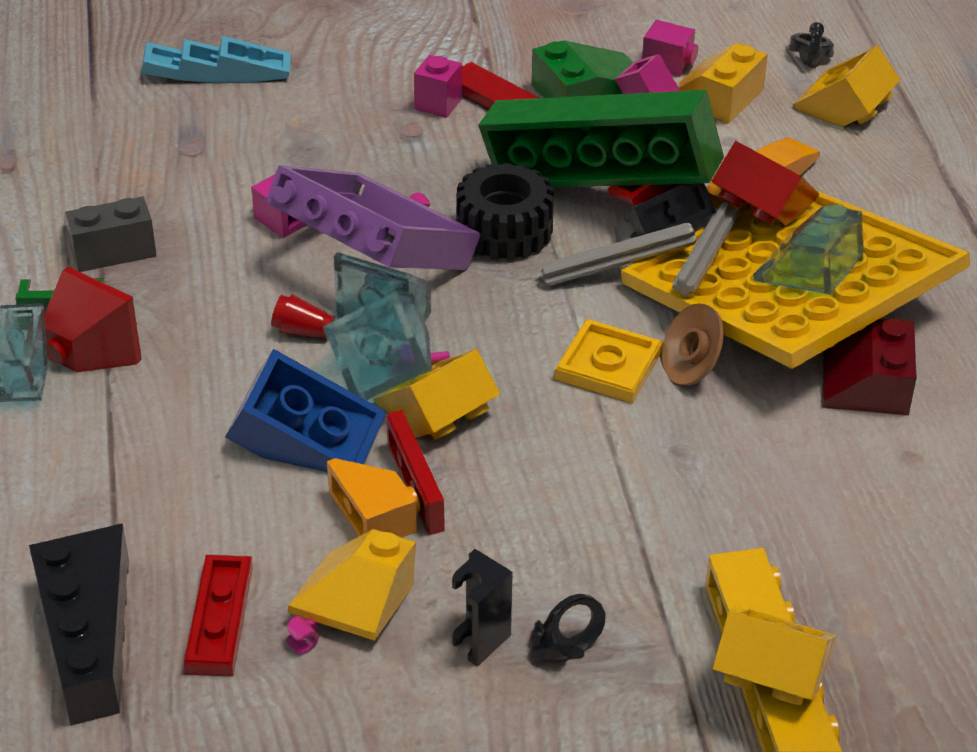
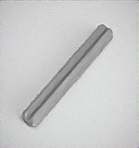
M729 202L722 203L716 209V212L711 217L673 282L674 291L680 292L684 298L690 297L692 292L697 290L738 218L739 212L737 208H731Z
M684 223L546 262L541 265L542 276L545 284L552 286L693 246L696 243L695 231L690 223Z

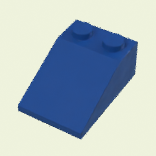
M273 349L252 382L225 438L265 459L328 472L327 461L334 458L364 464L386 411Z

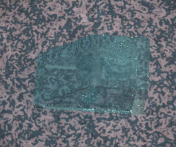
M43 304L1 305L0 402L42 400L48 371Z

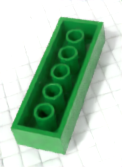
M707 90L496 100L478 124L491 164L502 165L503 163H512V165L528 166V169H535L541 172L542 177H547L550 181V186H553V188L710 183L724 158Z

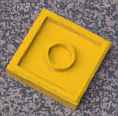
M586 319L556 366L554 380L633 404L662 353L663 341Z

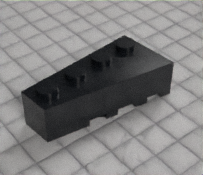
M123 523L29 545L70 726L120 713L123 670L122 647L125 640L124 614L125 605H127L126 582L127 574L129 573V556Z

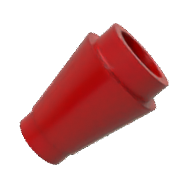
M291 294L290 297L280 295L272 314L271 326L279 328V332L284 334L328 339L334 326L335 316L328 314L294 294Z

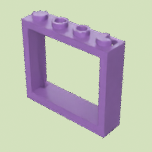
M278 165L265 202L389 268L467 270L481 233L361 173ZM362 184H364L365 186L360 196L359 191ZM388 233L395 236L393 243L386 240Z

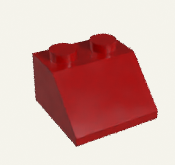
M736 140L711 180L713 184L721 189L718 195L720 198L738 208L742 202L753 207L751 215L772 226L775 220L787 226L816 201L819 193L802 176Z

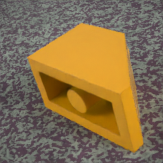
M337 458L327 461L329 493L358 537L372 529L393 533L401 538L417 532L416 512H419L421 509L418 495L412 486L406 487L396 471Z

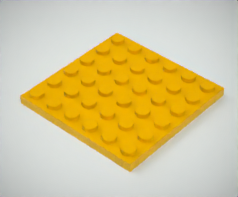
M817 191L819 196L816 201L787 226L776 220L772 226L762 222L751 215L754 208L746 205L739 212L738 218L697 290L693 291L690 297L684 298L680 292L674 291L673 282L695 244L637 261L622 269L621 277L622 284L678 312L698 303L713 307L721 317L725 336L793 369L970 267V252ZM705 227L695 231L696 243Z

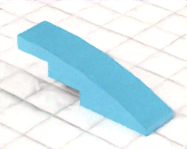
M222 36L219 47L184 39L181 50L146 42L141 73L175 80L207 83H253L286 79L290 73L291 53Z

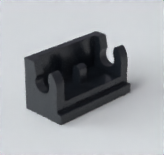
M704 183L681 184L631 207L632 210L624 214V220L627 222L632 221L636 232L630 236V238H634L684 223L692 224L715 213L716 210Z
M474 549L469 553V560L456 570L452 577L453 589H458L466 581V620L454 630L452 645L458 646L464 638L472 636V648L467 654V660L478 667L511 636L513 572L477 549Z

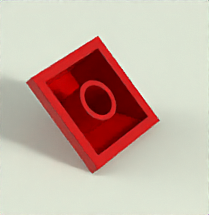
M69 266L65 268L60 275L40 323L45 357L53 363L61 364L75 372L137 365L142 360L133 297Z

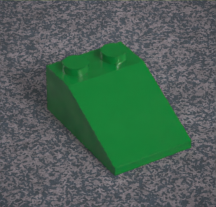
M566 40L554 41L532 49L531 85L543 98L623 94L615 78L633 62L623 52Z

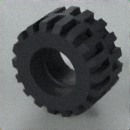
M503 163L502 165L489 164L485 168L479 167L474 169L473 174H466L462 178V182L458 184L456 193V221L481 233L475 248V254L480 256L487 255L490 256V259L496 260L499 258L515 260V257L525 258L531 256V252H539L543 249V244H548L551 240V234H553L554 188L550 186V181L547 177L541 176V172L535 169L530 170L528 166L512 165V163Z

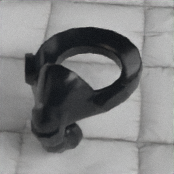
M814 22L810 25V33H796L790 37L789 50L799 52L801 60L809 67L816 66L824 56L833 57L834 43L829 38L822 36L824 26L820 22Z
M587 594L571 595L560 601L551 610L544 624L540 620H537L534 624V630L531 632L529 639L532 658L537 661L546 662L548 660L560 661L567 658L584 657V650L596 641L605 626L606 613L602 604ZM576 605H586L589 607L591 619L584 631L573 636H566L560 632L559 622L566 610Z

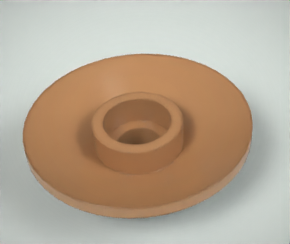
M701 303L690 305L675 317L668 328L662 347V365L672 382L683 386L698 383L708 375L717 362L723 344L724 331L721 317L713 307Z

